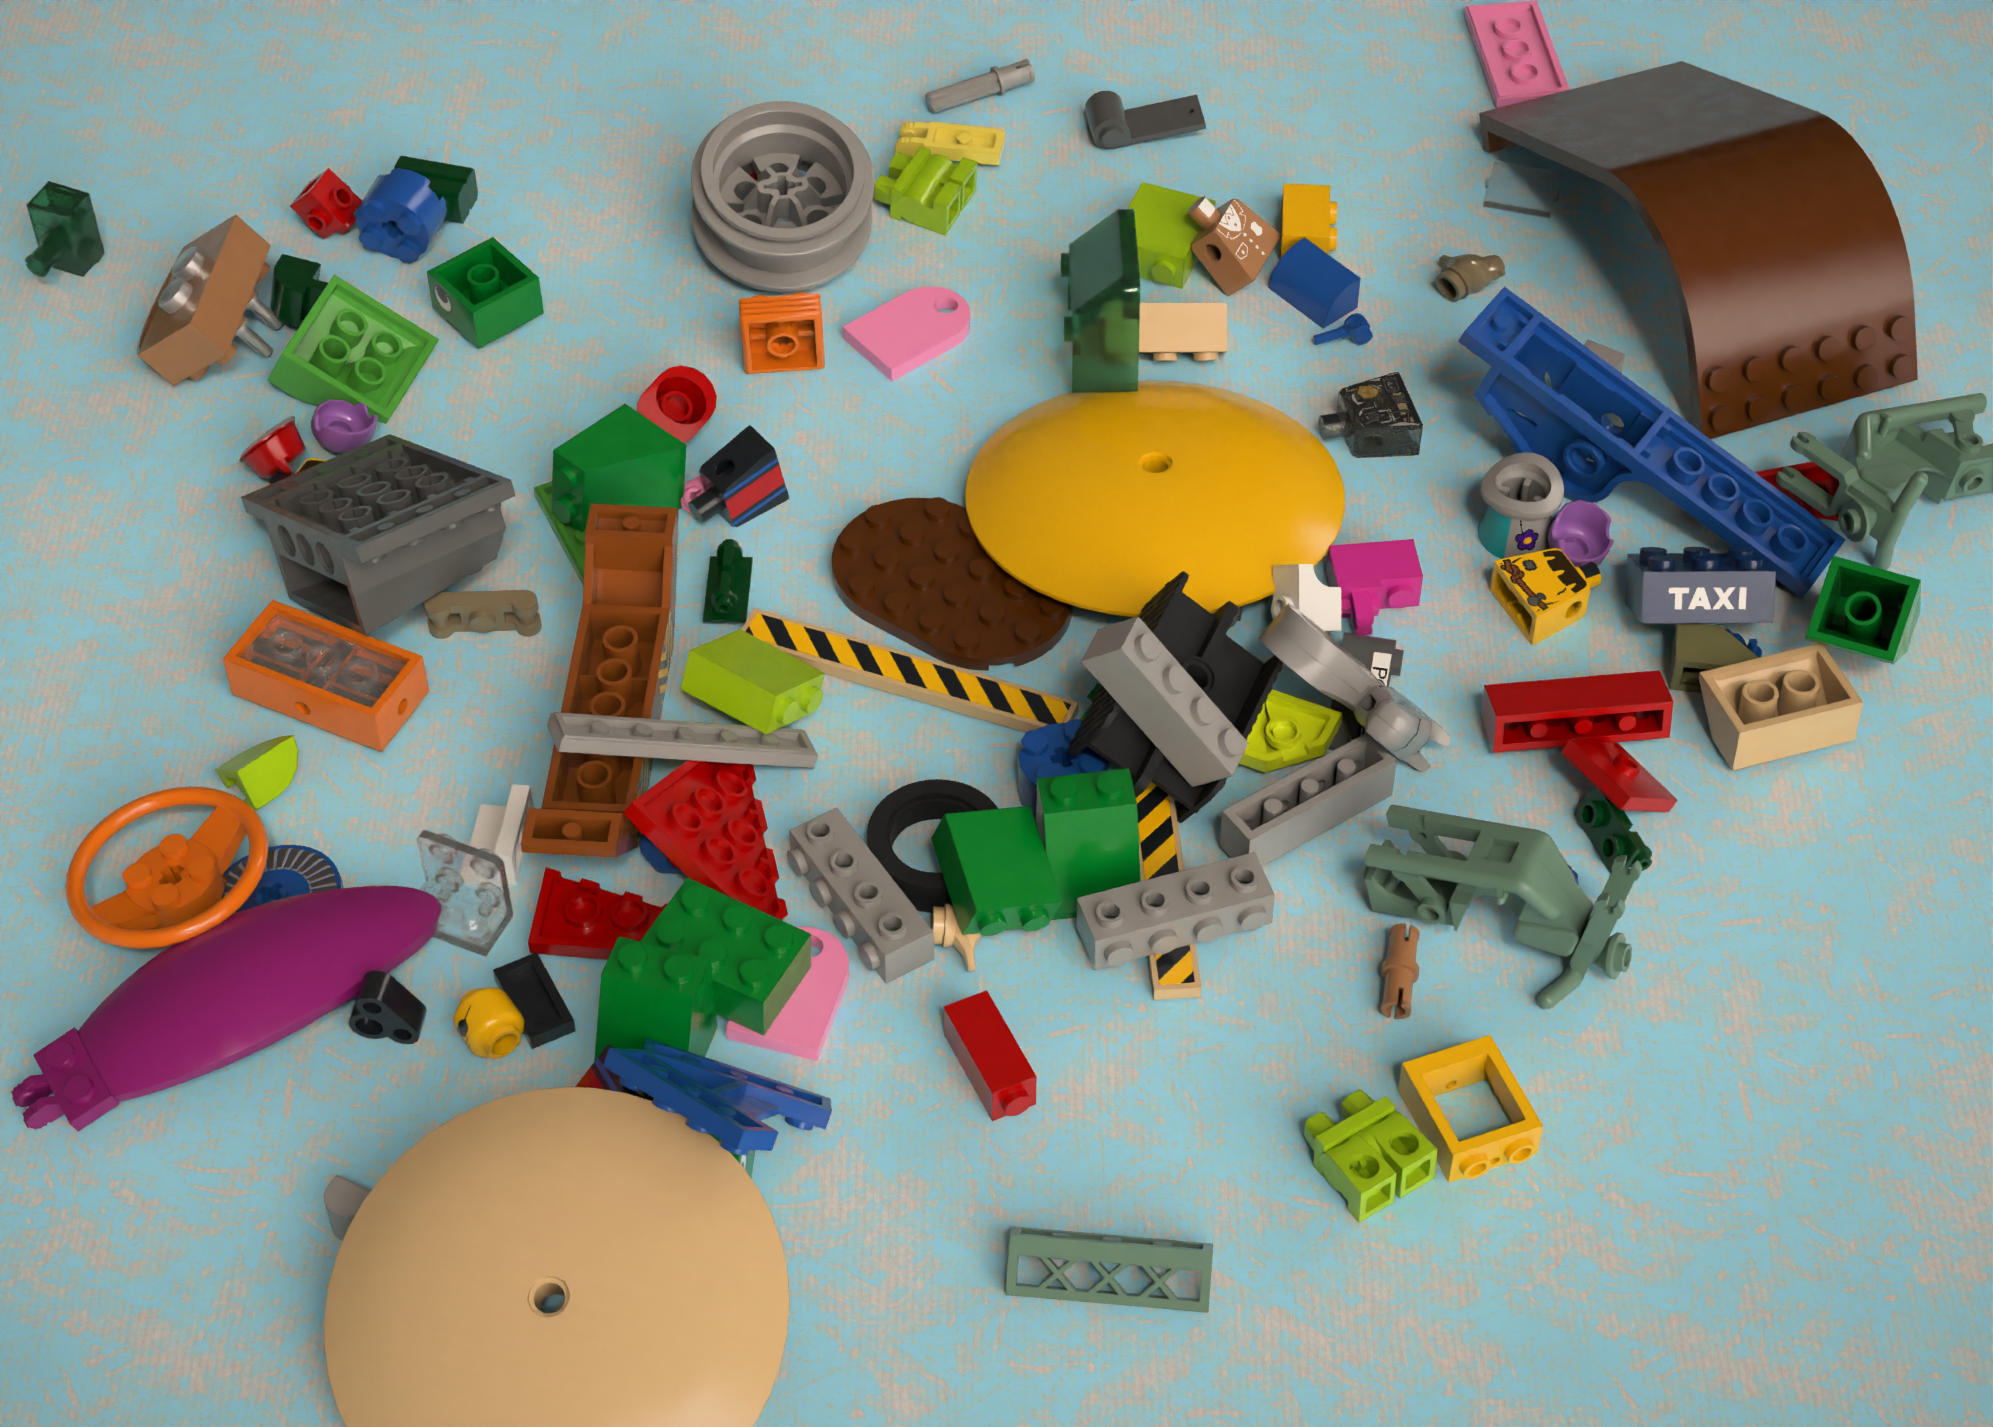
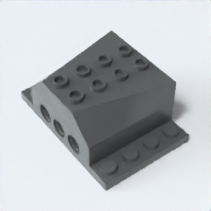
M389 434L244 495L241 499L246 513L265 522L289 599L367 636L464 577L479 572L483 566L497 559L506 529L500 509L501 502L516 495L511 479Z

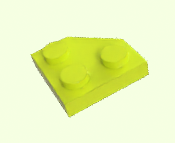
M1272 689L1262 706L1261 713L1257 716L1258 719L1253 725L1251 733L1247 737L1249 744L1239 764L1267 773L1324 756L1342 723V712Z

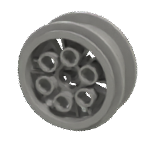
M772 101L752 105L734 113L708 133L700 144L692 164V226L701 250L714 266L724 274L746 286L762 291L775 293L799 292L812 289L835 279L858 259L870 236L872 226L871 203L874 195L875 181L869 154L863 143L849 127L829 113L807 104L790 101ZM801 171L806 172L803 177H801ZM756 172L757 181L753 179L749 174ZM840 204L838 207H829L831 205ZM788 217H789V218L791 219V220L785 221V222H783V221H777L778 218H788Z

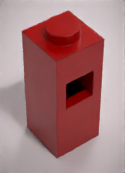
M986 990L943 1006L944 1036L991 1120L995 1121L1007 1115L1016 1116L1026 1111L1030 1106L1036 1105L1037 1076L988 991Z

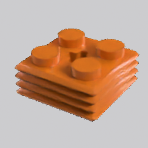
M796 292L792 295L767 297L765 295H755L751 298L739 300L745 373L823 369L825 367L820 294Z

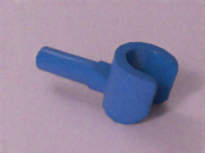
M1355 313L1345 320L1344 326L1314 335L1313 337L1316 345L1348 336L1352 338L1355 344L1363 345L1373 338V334L1365 317Z

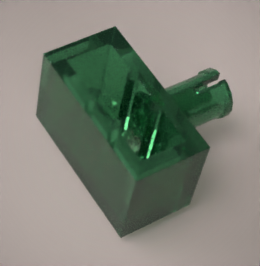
M48 181L27 204L38 247L26 257V266L33 274L39 277H45L51 268L84 277L100 261L105 253L90 195L87 192Z

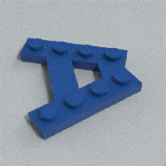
M646 1037L642 1049L609 1048L603 1064L605 1068L620 1076L619 1083L622 1086L633 1091L649 1094L653 1097L652 1104L668 1112L681 1114L687 1118L685 1124L688 1127L701 1133L715 1135L721 1139L719 1145L723 1149L738 1155H748L750 1150L772 1151L779 1132L763 1123L762 1120L779 1114L785 1116V1122L799 1129L812 1130L813 1126L826 1129L832 1113L831 1098Z

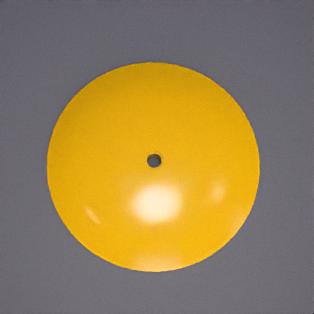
M1145 380L1108 383L1078 389L1043 401L1018 414L998 429L987 440L975 457L967 476L965 503L970 527L979 544L1004 571L1021 583L1039 593L1076 607L1112 615L1137 617L1140 615L1145 604L1167 582H1170L1182 571L1189 574L1182 592L1211 614L1215 613L1227 601H1231L1237 607H1241L1274 594L1276 588L1273 581V566L1313 564L1314 567L1326 555L1329 546L1335 542L1342 526L1345 512V490L1338 467L1324 445L1304 426L1285 413L1256 399L1217 387L1177 381Z

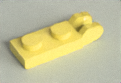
M907 121L900 127V138L896 141L894 150H896L895 153L898 151L914 156L919 147L931 150L930 155H943L952 161H961L962 158L977 161V164L999 166L1005 144V131L997 128L930 121V123Z

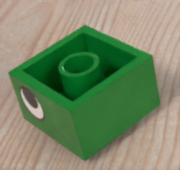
M494 237L427 271L433 308L478 349L544 314L539 277Z

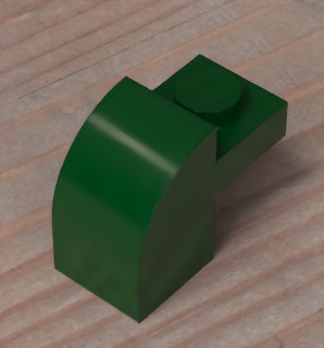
M285 254L281 255L274 267L270 308L278 319L288 325L299 328L328 284L327 282L319 281L320 263Z

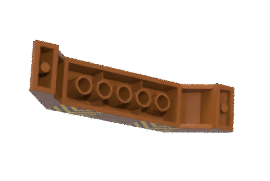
M610 504L590 505L584 534L583 605L561 713L661 719L674 646L678 508ZM554 744L542 807L540 809L528 808L521 840V851L524 853L618 857L637 848L640 832L623 812L632 801L648 790L654 758L558 752Z

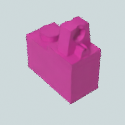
M1414 539L1329 546L1325 574L1328 587H1341V619L1350 618L1354 634L1372 635L1373 629L1371 625L1374 623V616H1378L1380 609L1419 606L1423 574Z

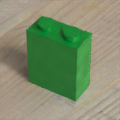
M1022 806L944 814L931 840L962 935L980 933L982 936H993L1004 930L1023 928L1025 931L1031 932L1048 926L1063 901L1031 807Z

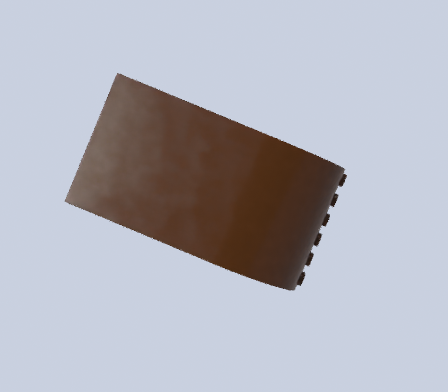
M1683 61L1479 113L1483 150L1491 153L1518 145L1525 147L1613 188L1627 200L1641 217L1659 248L1673 283L1687 344L1693 427L1708 438H1716L1918 380L1913 282L1906 244L1898 217L1879 174L1864 150L1841 125L1830 117Z

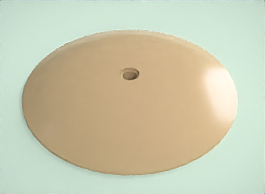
M582 1087L537 1089L496 1099L450 1119L424 1136L406 1151L379 1179L362 1202L347 1229L337 1253L327 1291L324 1313V1348L329 1381L335 1403L345 1426L754 1427L771 1395L781 1367L788 1335L790 1311L789 1278L783 1245L773 1216L761 1192L744 1167L729 1151L723 1149L719 1145L720 1142L713 1136L688 1127L685 1124L687 1118L679 1113L662 1110L654 1106L650 1100L623 1092ZM555 1294L565 1296L564 1304L559 1310L554 1313L541 1312L542 1303L546 1298Z

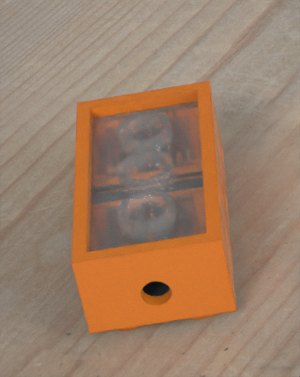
M272 600L223 658L233 695L380 752L385 749L429 692L423 656Z

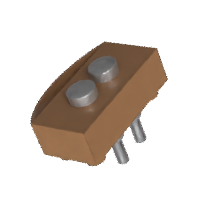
M235 214L184 246L149 312L138 341L137 355L172 385H176L188 377L193 381H198L206 374L210 364L215 361L221 366L228 363L237 351V347L232 343L233 338L236 336L242 339L261 357H268L272 353L273 348L247 326L248 319L243 314L245 310L249 309L274 331L283 325V321L278 319L274 312L258 299L259 292L254 289L255 284L261 281L270 269L265 259L271 245Z

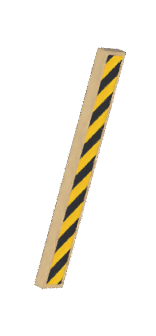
M753 608L741 629L827 675L1022 732L1037 730L1048 724L1067 723L1075 719L1079 712V702L756 608Z
M1151 782L1145 791L1136 797L1141 881L1184 870L1175 800ZM1195 943L1175 948L1166 954L1148 956L1154 1000L1201 997V980Z

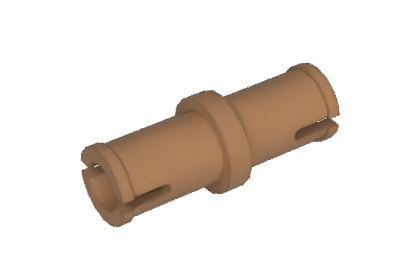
M1405 923L1395 924L1390 928L1388 959L1382 963L1381 976L1385 980L1380 1011L1383 1015L1390 1018L1392 1006H1396L1394 1019H1404L1411 1015L1413 983L1419 977L1420 967L1415 961L1420 932L1418 928L1411 925L1409 935L1405 937Z

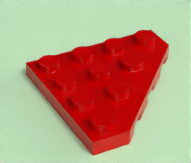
M687 760L632 801L623 812L635 825L636 829L646 836L668 857L671 864L680 869L688 878L780 920H783L788 915L785 900L778 898L775 888L779 874L773 849L766 848L763 834L768 827L762 801L754 797L752 785L756 781V775L752 764Z

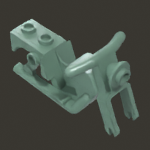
M1983 393L1862 413L1855 420L1841 455H1838L1816 440L1813 435L1806 432H1798L1797 437L1792 436L1790 441L1791 448L1839 480L1835 496L1833 497L1804 477L1798 470L1791 467H1784L1782 472L1778 471L1776 482L1823 515L1830 516L1838 513L1839 527L1849 540L1861 542L1868 535L1876 539L1877 546L1874 565L1876 568L1886 570L1891 565L1894 546L1921 493L1939 504L1941 499L1945 500L1993 491V443L1982 446V438L1974 433L1973 430L1975 414L1983 413L1986 408V396ZM1948 419L1953 424L1954 432L1945 433L1940 428L1928 430L1926 433L1915 424Z
M1390 805L1386 813L1388 826L1409 830L1410 837L1427 854L1408 850L1406 855H1403L1398 848L1394 847L1391 840H1385L1382 845L1370 844L1365 855L1364 884L1367 887L1372 911L1424 920L1431 924L1451 925L1457 931L1466 910L1475 897L1482 895L1496 898L1498 905L1506 904L1518 917L1512 932L1513 937L1518 942L1563 957L1571 955L1574 951L1565 973L1538 995V1004L1544 1009L1553 1008L1580 986L1592 960L1596 962L1595 965L1609 979L1615 980L1620 972L1628 970L1632 957V947L1626 943L1623 933L1616 932L1612 936L1610 934L1617 920L1624 913V902L1634 881L1639 879L1642 872V865L1638 860L1629 869L1625 867L1627 855L1617 856L1612 865L1609 879L1594 906L1592 901L1588 899L1575 882L1571 869L1553 839L1543 831ZM1438 836L1475 842L1468 858H1466L1457 851H1449Z

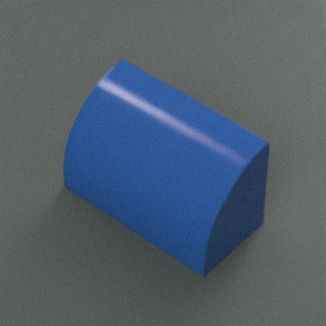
M1303 238L1281 257L1273 270L1268 288L1324 329L1358 307L1361 278L1308 239Z

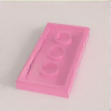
M1536 0L1465 6L1464 18L1495 108L1570 90Z

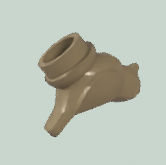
M1475 254L1454 257L1443 255L1439 258L1443 269L1436 277L1435 283L1438 291L1445 299L1456 302L1459 299L1466 298L1470 292H1478L1491 281L1506 274L1505 266L1502 259L1497 255L1485 257Z

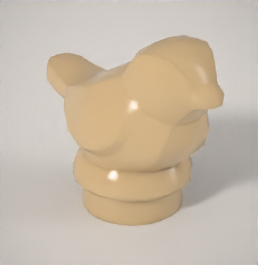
M945 904L944 907L933 906L931 929L934 934V944H942V948H948L953 945L962 955L967 972L975 971L974 951L983 936L980 933L962 935L952 905Z

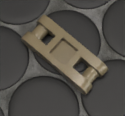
M529 590L439 592L424 601L429 632L436 639L448 638L454 632L487 633L491 631L517 630L522 636L529 637L538 634L542 627L540 614L538 613L537 596Z

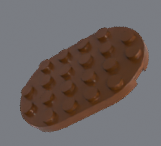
M904 498L873 505L848 523L838 536L833 548L832 572L836 591L850 611L892 636L940 661L956 667L989 671V665L1014 662V667L1034 661L1050 651L1062 639L1072 619L1073 605L1039 593L1004 571L979 544L970 527L966 508L948 502L944 498Z

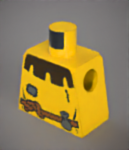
M1552 548L1494 561L1490 592L1529 643L1534 645L1582 619L1587 611L1590 589L1599 586L1602 578L1600 570L1594 562L1590 561L1575 567L1561 549Z

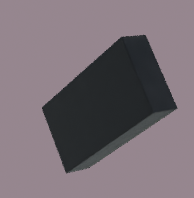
M537 952L493 970L498 988L507 993L524 1018L523 1034L531 1049L576 1031L574 1019Z

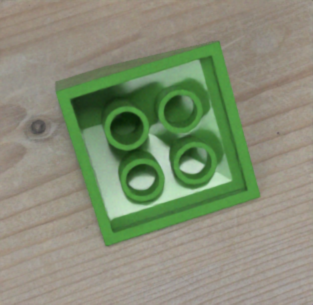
M333 275L283 350L267 381L298 400L316 406L329 399L345 400L353 405L363 402L366 404L371 417L372 415H378L377 422L387 424L439 339L338 276Z

